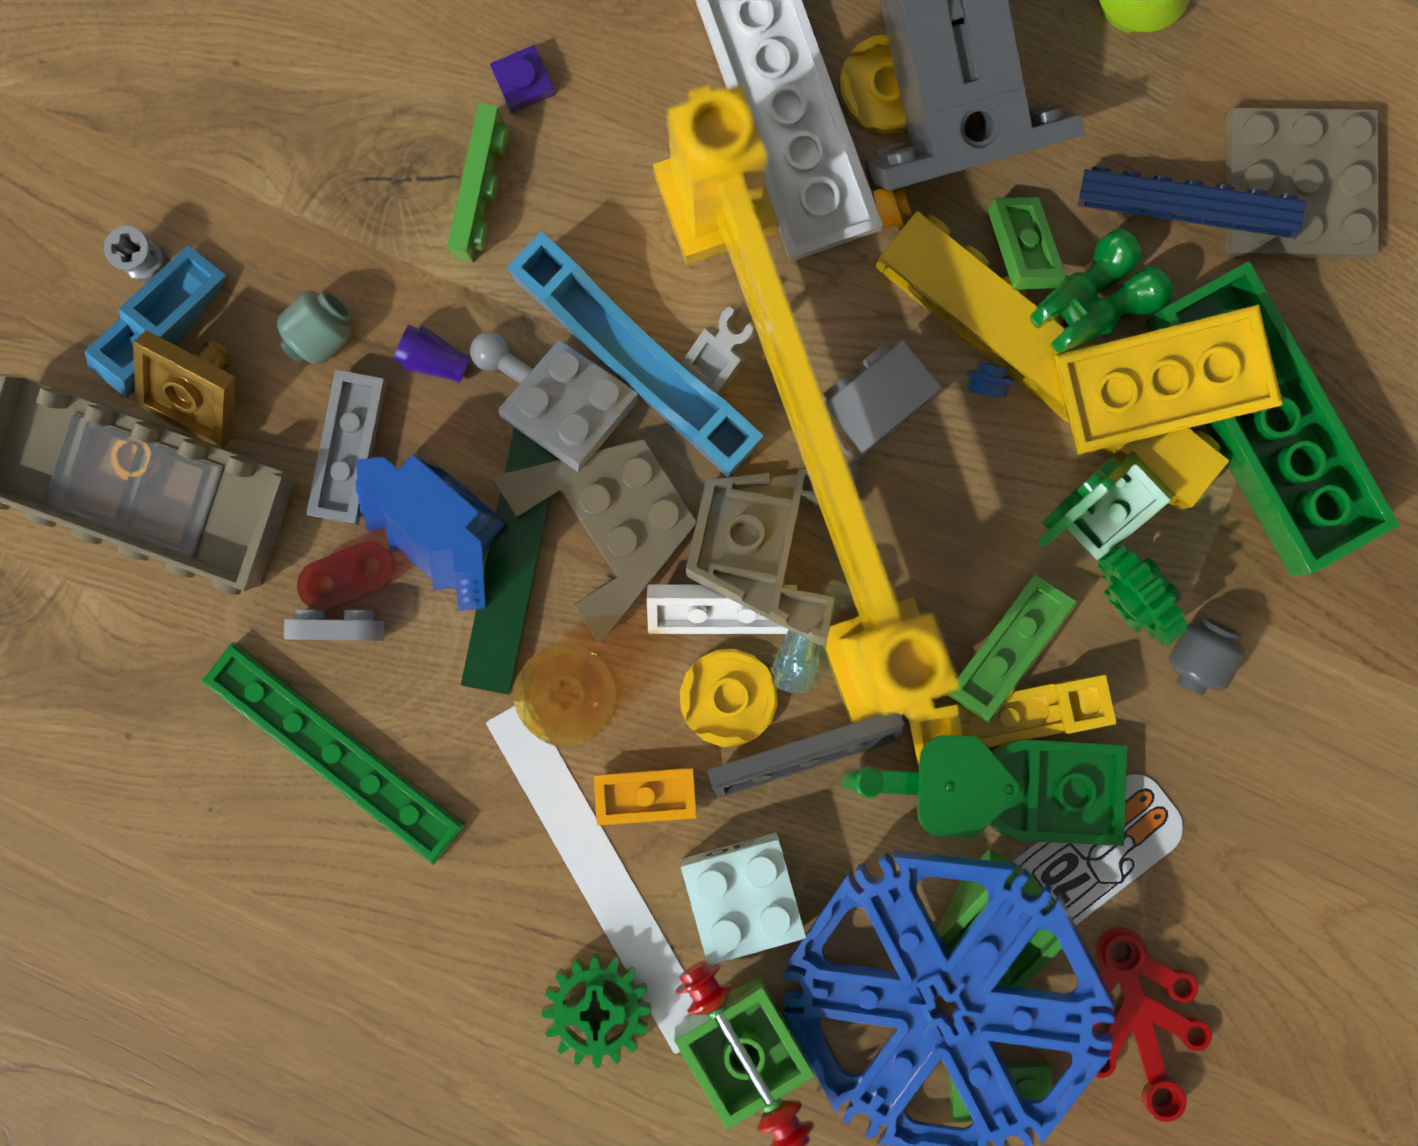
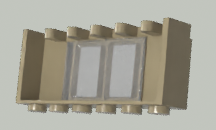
M0 374V509L8 510L12 506L26 511L25 519L33 523L54 527L56 523L70 527L73 529L71 533L73 537L86 542L100 544L102 540L114 543L119 545L118 552L129 558L146 561L149 557L166 562L164 569L179 576L193 578L196 573L212 579L211 586L222 592L239 595L241 591L262 585L297 475L28 377L16 374Z

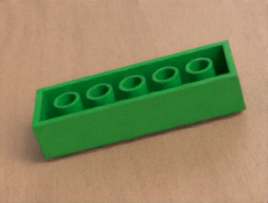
M1248 261L1161 309L1147 319L1146 323L1153 332L1259 305L1283 405L1204 425L1210 436L1220 445V453L1229 460L1227 466L1290 577L1310 575L1400 526L1252 264Z

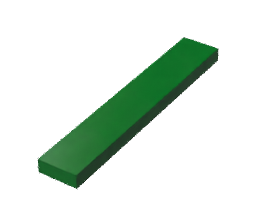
M231 642L201 680L203 684L430 864L434 865L466 825L237 642Z

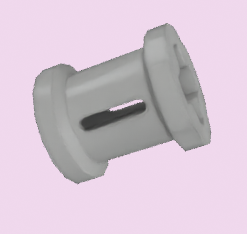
M133 226L115 228L104 241L103 250L109 263L119 270L127 272L136 280H149L164 266L165 257L162 248ZM137 246L141 247L139 252H137ZM130 255H132V261L128 260Z

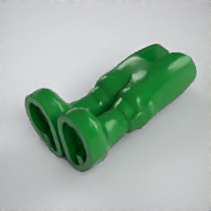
M1115 229L1103 236L1097 243L1092 266L1084 273L1076 272L1066 276L1061 285L1038 305L1031 314L1030 321L1036 329H1039L1061 314L1069 326L1050 343V346L1056 353H1062L1078 347L1098 335L1110 334L1123 316L1128 314L1149 315L1161 310L1172 299V283L1168 276L1160 269L1147 267L1134 274L1108 298L1098 297V292L1119 282L1131 273L1141 258V249L1136 237L1129 231Z

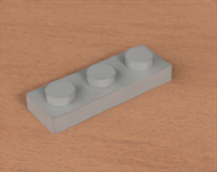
M335 369L306 515L359 525L361 511L355 487V481L357 480L356 460L373 457L387 386L385 379Z

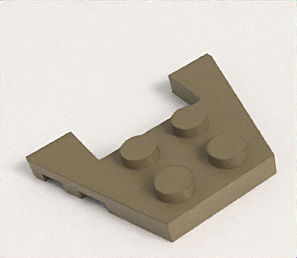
M644 439L596 451L579 473L561 460L500 474L492 479L516 518L553 494L561 491L615 574L614 579L573 605L596 642L605 639L696 524V520Z
M847 463L846 466L856 490L860 464ZM799 469L798 474L769 477V473L706 480L687 561L686 576L818 645L826 646L835 597L784 588L800 504L819 506L807 469Z

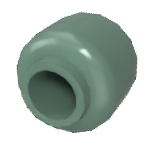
M312 290L306 291L278 317L277 328L282 337L279 341L280 347L296 362H302L305 359L310 363L322 364L328 361L351 338L352 327L349 322L352 320V315L346 305L329 291L324 290L321 293Z

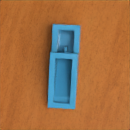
M187 245L119 308L120 319L85 350L88 368L124 397L128 398L135 391L133 342L144 330H147L177 346L227 280L226 274Z

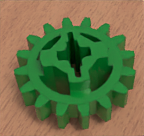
M1123 545L1115 546L1098 559L1100 564L1097 567L1104 574L1102 579L1109 585L1108 589L1104 591V595L1132 630L1138 633L1141 629L1145 628L1151 638L1155 637L1162 645L1165 643L1167 645L1171 644L1188 631L1186 628L1189 625L1183 618L1185 614L1175 604L1182 599L1176 586L1170 583L1153 560L1147 557L1140 562L1135 552L1132 550L1128 552Z
M599 953L593 954L590 966H584L579 957L574 958L572 961L573 973L571 975L561 968L555 975L561 987H547L544 996L553 1001L554 1004L544 1006L541 1011V1017L554 1019V1022L547 1027L545 1034L547 1038L558 1035L561 1037L557 1048L559 1054L566 1052L569 1048L576 1051L574 1064L579 1065L585 1055L592 1056L594 1067L600 1068L603 1055L607 1054L617 1064L621 1061V1047L624 1046L632 1052L636 1051L638 1041L633 1034L646 1035L649 1024L639 1018L640 1016L651 1014V1003L639 1001V998L647 993L648 987L646 983L633 985L632 981L636 973V969L633 966L623 973L617 970L619 957L614 956L608 966L601 965ZM586 980L585 990L580 996H572L570 999H565L568 992L576 984ZM606 980L620 987L625 995H617L606 985ZM595 990L597 991V1001H600L601 1009L605 1010L599 1029L596 1027L593 1011L589 1010ZM624 1021H628L625 1028L617 1036L607 1040V1033L615 1024H624ZM569 1025H576L587 1036V1040L578 1036Z

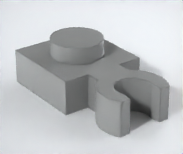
M739 305L730 306L721 313L718 323L720 331L714 326L704 328L681 362L684 368L719 396L724 394L749 358L739 349L740 345L753 340L758 335L754 322L748 323L743 332L736 327V317L742 310V307Z

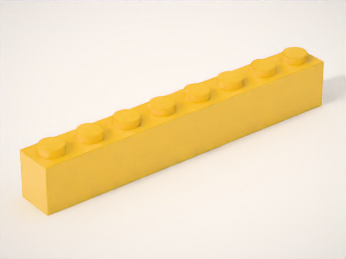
M916 211L881 254L875 268L995 365L1007 367V374L1069 423L1053 357L1097 345L1089 340L1071 350L1056 353L1051 348L1050 343L1065 330L1066 323L1062 317L1058 316L1053 321L1036 329L1030 321V316L1037 306L1026 298L1028 293L1025 289L1013 290L1010 278L1005 276L1002 279L988 268L989 261L980 251L968 245L963 248L949 236L951 234L950 229L940 219L933 215L925 217ZM1189 428L1101 449L1110 457L1114 456L1119 462L1134 451L1175 494L1168 504L1177 511L1193 507L1229 462L1227 458L1219 453L1221 447L1212 437L1201 431L1194 433Z

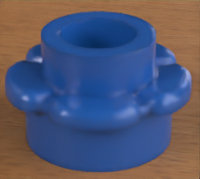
M984 362L978 363L977 371L968 370L966 372V375L970 376L968 391L992 397L1006 398L1009 384L1014 385L1015 381L1006 377L1007 367Z

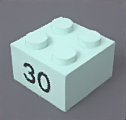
M776 832L681 859V870L708 966L806 938Z

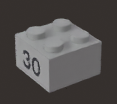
M904 340L892 350L884 343L862 362L864 365L858 369V372L861 374L860 376L851 381L845 375L823 394L825 397L822 399L838 444L853 463L919 411L942 389V386Z

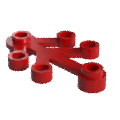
M1114 927L1105 931L1100 936L1095 952L1101 966L1099 972L1110 993L1118 981L1123 1000L1114 1014V1023H1109L1105 1031L1112 1034L1110 1058L1095 1077L1106 1078L1113 1074L1117 1064L1116 1057L1132 1030L1147 1081L1141 1093L1142 1103L1146 1110L1157 1120L1172 1122L1180 1118L1184 1113L1187 1099L1183 1089L1167 1077L1152 1022L1178 1036L1179 1040L1192 1051L1205 1050L1212 1041V1032L1208 1025L1195 1017L1185 1018L1146 996L1138 974L1164 986L1166 993L1180 1003L1190 1002L1196 997L1198 983L1186 971L1180 969L1172 970L1147 956L1146 945L1141 936L1135 931L1126 927ZM1119 943H1125L1128 949L1126 956L1119 960L1114 959L1112 956L1114 946ZM1180 978H1186L1188 980L1187 990L1182 994H1175V982ZM1101 1022L1095 1023L1093 1027L1096 1028ZM1192 1027H1201L1202 1035L1200 1039L1196 1042H1189L1187 1038L1189 1030ZM1166 1088L1168 1090L1167 1099L1163 1103H1154V1093L1158 1089Z

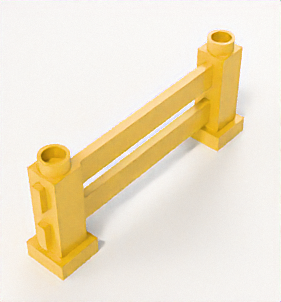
M739 84L725 90H711L710 86L707 85L688 92V103L667 110L671 158L653 164L654 177L686 265L726 251L730 255L859 616L830 626L827 645L823 646L850 723H855L891 712L900 715L905 714L907 718L912 720L935 713L931 698L959 688L933 613L920 614L914 597L895 602L764 239L778 233L779 222L764 183L768 156L743 87Z

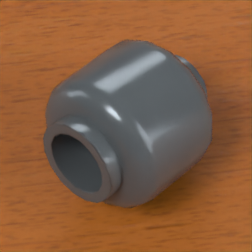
M1204 617L1202 623H1188L1189 626L1186 628L1188 631L1179 637L1169 657L1171 667L1180 674L1176 681L1183 687L1201 695H1204L1207 688L1212 690L1226 689L1245 657L1244 647L1238 642L1241 635L1232 628L1207 617Z

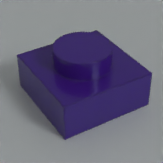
M535 45L490 63L492 72L511 114L555 95L554 88Z

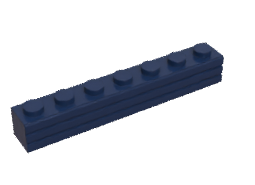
M1093 166L1091 170H1084L1078 207L1296 239L1301 232L1306 201L1298 200L1299 196L1285 193L1275 197L1268 196L1266 191L1260 189H1249L1247 192L1235 191L1234 186L1218 184L1216 188L1203 186V182L1198 180H1185L1184 183L1172 182L1171 177L1164 175H1155L1151 179L1141 177V174L1136 171H1123L1122 174L1110 173L1109 168Z

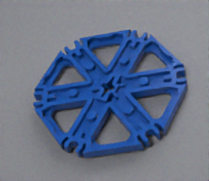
M895 850L893 856H890L888 853L881 855L879 864L884 871L882 877L872 876L864 862L859 864L855 871L856 880L853 877L852 870H850L805 934L806 938L801 940L785 965L788 967L784 973V980L798 982L803 990L786 991L783 997V1004L786 1005L783 1013L810 1060L813 1070L835 1113L837 1114L839 1107L843 1103L850 1100L847 1104L843 1121L849 1123L855 1114H866L871 1119L865 1136L869 1139L876 1136L881 1124L887 1126L880 1133L877 1144L992 1146L990 1141H994L995 1146H1010L1006 1138L1016 1136L1023 1141L1024 1146H1034V1132L1038 1135L1042 1145L1110 1058L1112 1034L1099 1032L1094 1029L1093 1025L1097 1022L1114 1023V999L1060 893L1056 901L1044 909L1050 901L1052 886L1046 884L1039 894H1027L1022 888L1029 876V871L1025 868L1016 873L1012 884L1005 882L1007 877L1015 870L1016 863ZM895 861L898 863L900 871H896ZM933 876L975 881L984 885L988 891L989 899L950 954L917 892V884L924 877ZM854 907L865 909L896 971L836 964L825 956L823 950L825 942L849 909ZM1040 929L1049 930L1057 936L1078 977L1076 988L1067 993L997 984L1036 930ZM947 975H949V977H950L951 981L953 982L954 986L951 985V983H950V981H949ZM937 992L939 996H943L946 1002L955 1001L957 1003L953 1011L954 1021L944 1010L935 1011L934 1008L938 1000ZM827 1018L893 1027L895 1029L866 1069L859 1074H850L844 1071L837 1061L821 1030L820 1020ZM995 1042L1068 1051L1071 1053L1073 1060L1044 1098L1030 1100L1019 1091ZM941 1058L973 1119V1123L967 1127L916 1121L905 1110V1106Z

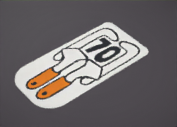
M1138 774L1127 775L1124 846L1037 842L1016 858L1013 863L1027 869L1042 888L1046 884L1052 886L1050 899L1053 903L1060 893L1075 925H1077L1170 853L1178 845L1182 837L1183 823L1177 809L1152 779Z

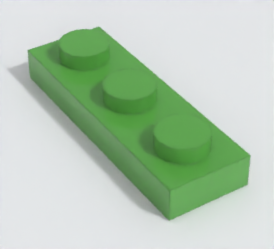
M478 103L447 244V249L454 259L471 263L474 262L476 249L483 250L486 244L488 221L483 220L486 202L493 203L497 194L499 176L493 170L497 154L504 155L509 136V127L503 125L504 122L498 107Z
M1034 574L957 678L959 688L948 692V696L990 724L1074 610L1077 601Z

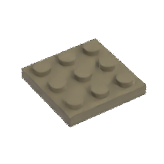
M1231 108L1226 113V185L1234 186L1235 191L1247 192L1249 189H1260L1266 191L1268 196L1275 197L1285 193L1299 196L1298 200L1306 201L1301 232L1296 239L1226 229V257L1372 259L1379 255L1378 110Z

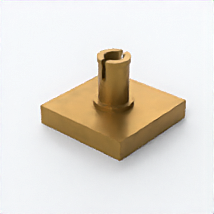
M144 330L133 342L135 405L203 441L224 448L233 435L235 376L224 371L231 364L229 352L219 343L207 341L202 345L198 353L193 355L165 339Z

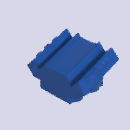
M417 454L411 455L399 470L384 457L357 459L355 487L367 531L386 529L390 552H401L432 579L433 590L456 588L458 611L485 608L482 559L492 539L506 522L444 468L432 461L424 460Z

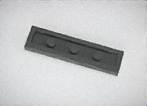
M895 712L886 715L880 714L709 769L707 772L716 797L719 796L721 798L902 740V737H904V722L902 716Z

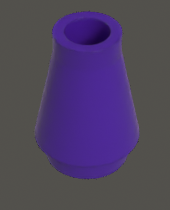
M410 324L406 327L393 358L394 361L404 365L403 370L448 379L460 384L471 359L470 356L461 353L425 326L421 325L419 329Z

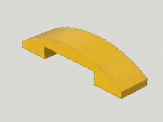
M1106 674L1014 690L990 724L958 702L934 707L935 713L917 720L908 718L918 763L923 746L930 739L939 735L976 737L988 748L1013 740H1028L1059 733L1069 734L1117 724Z

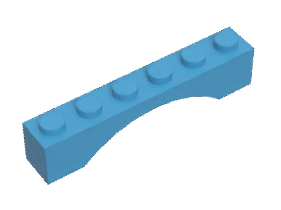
M542 231L507 267L513 280L624 383L636 391L650 407L727 478L762 443L764 436L726 400L697 379L658 345L608 297L572 258Z

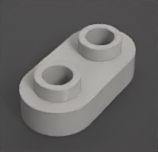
M294 610V619H284L283 639L384 641V621H374L375 611L344 610V620H325V610Z

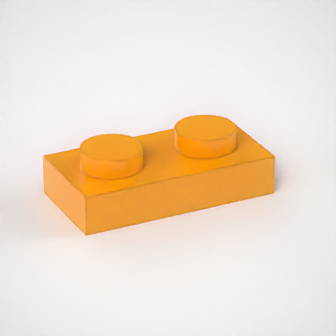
M693 767L594 774L593 776L597 826L697 818Z

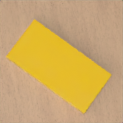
M1259 305L1053 357L1076 455L1283 405Z

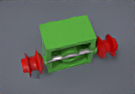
M703 960L692 965L679 975L682 984L677 987L675 992L677 994L689 993L693 1002L687 1012L688 1014H693V1016L675 1026L674 1042L724 1127L728 1130L763 1109L764 1113L758 1123L757 1131L759 1133L771 1132L774 1140L769 1146H806L810 1142L808 1134L814 1127L813 1122L810 1120L800 1122L797 1113L802 1107L800 1101L782 1100L781 1097L815 1077L813 1066L761 975L731 992L732 985L730 983L719 984L715 978L720 969L718 963L708 966L706 961Z

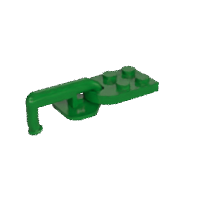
M939 735L930 739L923 746L919 759V772L885 771L867 767L864 769H847L840 778L844 789L859 793L865 798H874L880 793L918 795L917 815L919 822L928 833L937 837L971 839L978 836L990 825L998 833L1022 841L1124 846L1127 745L1013 740L990 751L976 737Z

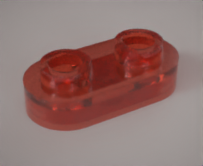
M375 542L358 543L304 567L297 580L298 595L307 606L316 610L338 608L387 587L395 576L396 561L391 551L381 544ZM375 558L379 562L380 568L376 575L370 577L364 571V564L368 559ZM328 576L332 579L334 588L330 594L323 595L319 590V582L322 578Z

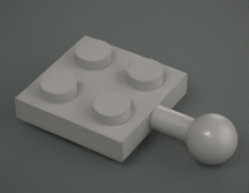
M481 333L473 340L470 347L471 359L478 368L485 371H496L499 369L520 384L499 407V418L578 473L638 400V393L561 340L555 343L534 369L510 354L507 341L498 333Z

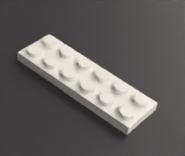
M695 0L727 88L739 84L742 85L768 156L764 183L779 222L778 232L789 263L881 231L883 224L802 0Z

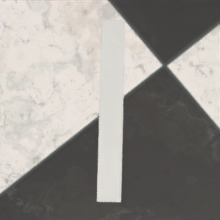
M525 699L487 721L486 725L626 970L632 966L636 969L633 978L634 984L646 983L648 987L647 993L642 998L645 1002L651 1003L653 1018L673 1053L677 1054L680 1050L674 1042L675 1026L693 1016V1014H688L687 1012L693 1002L689 993L677 994L675 992L677 987L682 984L679 975L684 970L601 825L597 826L596 816L528 699Z

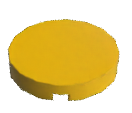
M887 34L873 36L857 44L845 61L839 79L840 101L848 116L863 129L882 135L901 133L907 130L888 37Z
M737 649L715 650L700 657L686 672L680 689L681 712L688 726L702 740L721 747L742 746L759 737L771 724L778 705L777 686L769 669L754 655Z

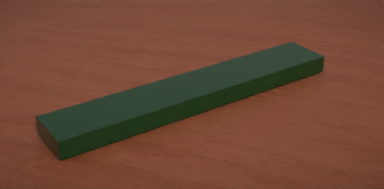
M514 428L504 473L559 459ZM500 493L496 514L506 524L489 545L484 569L485 608L476 609L461 686L511 695L552 496L516 518Z

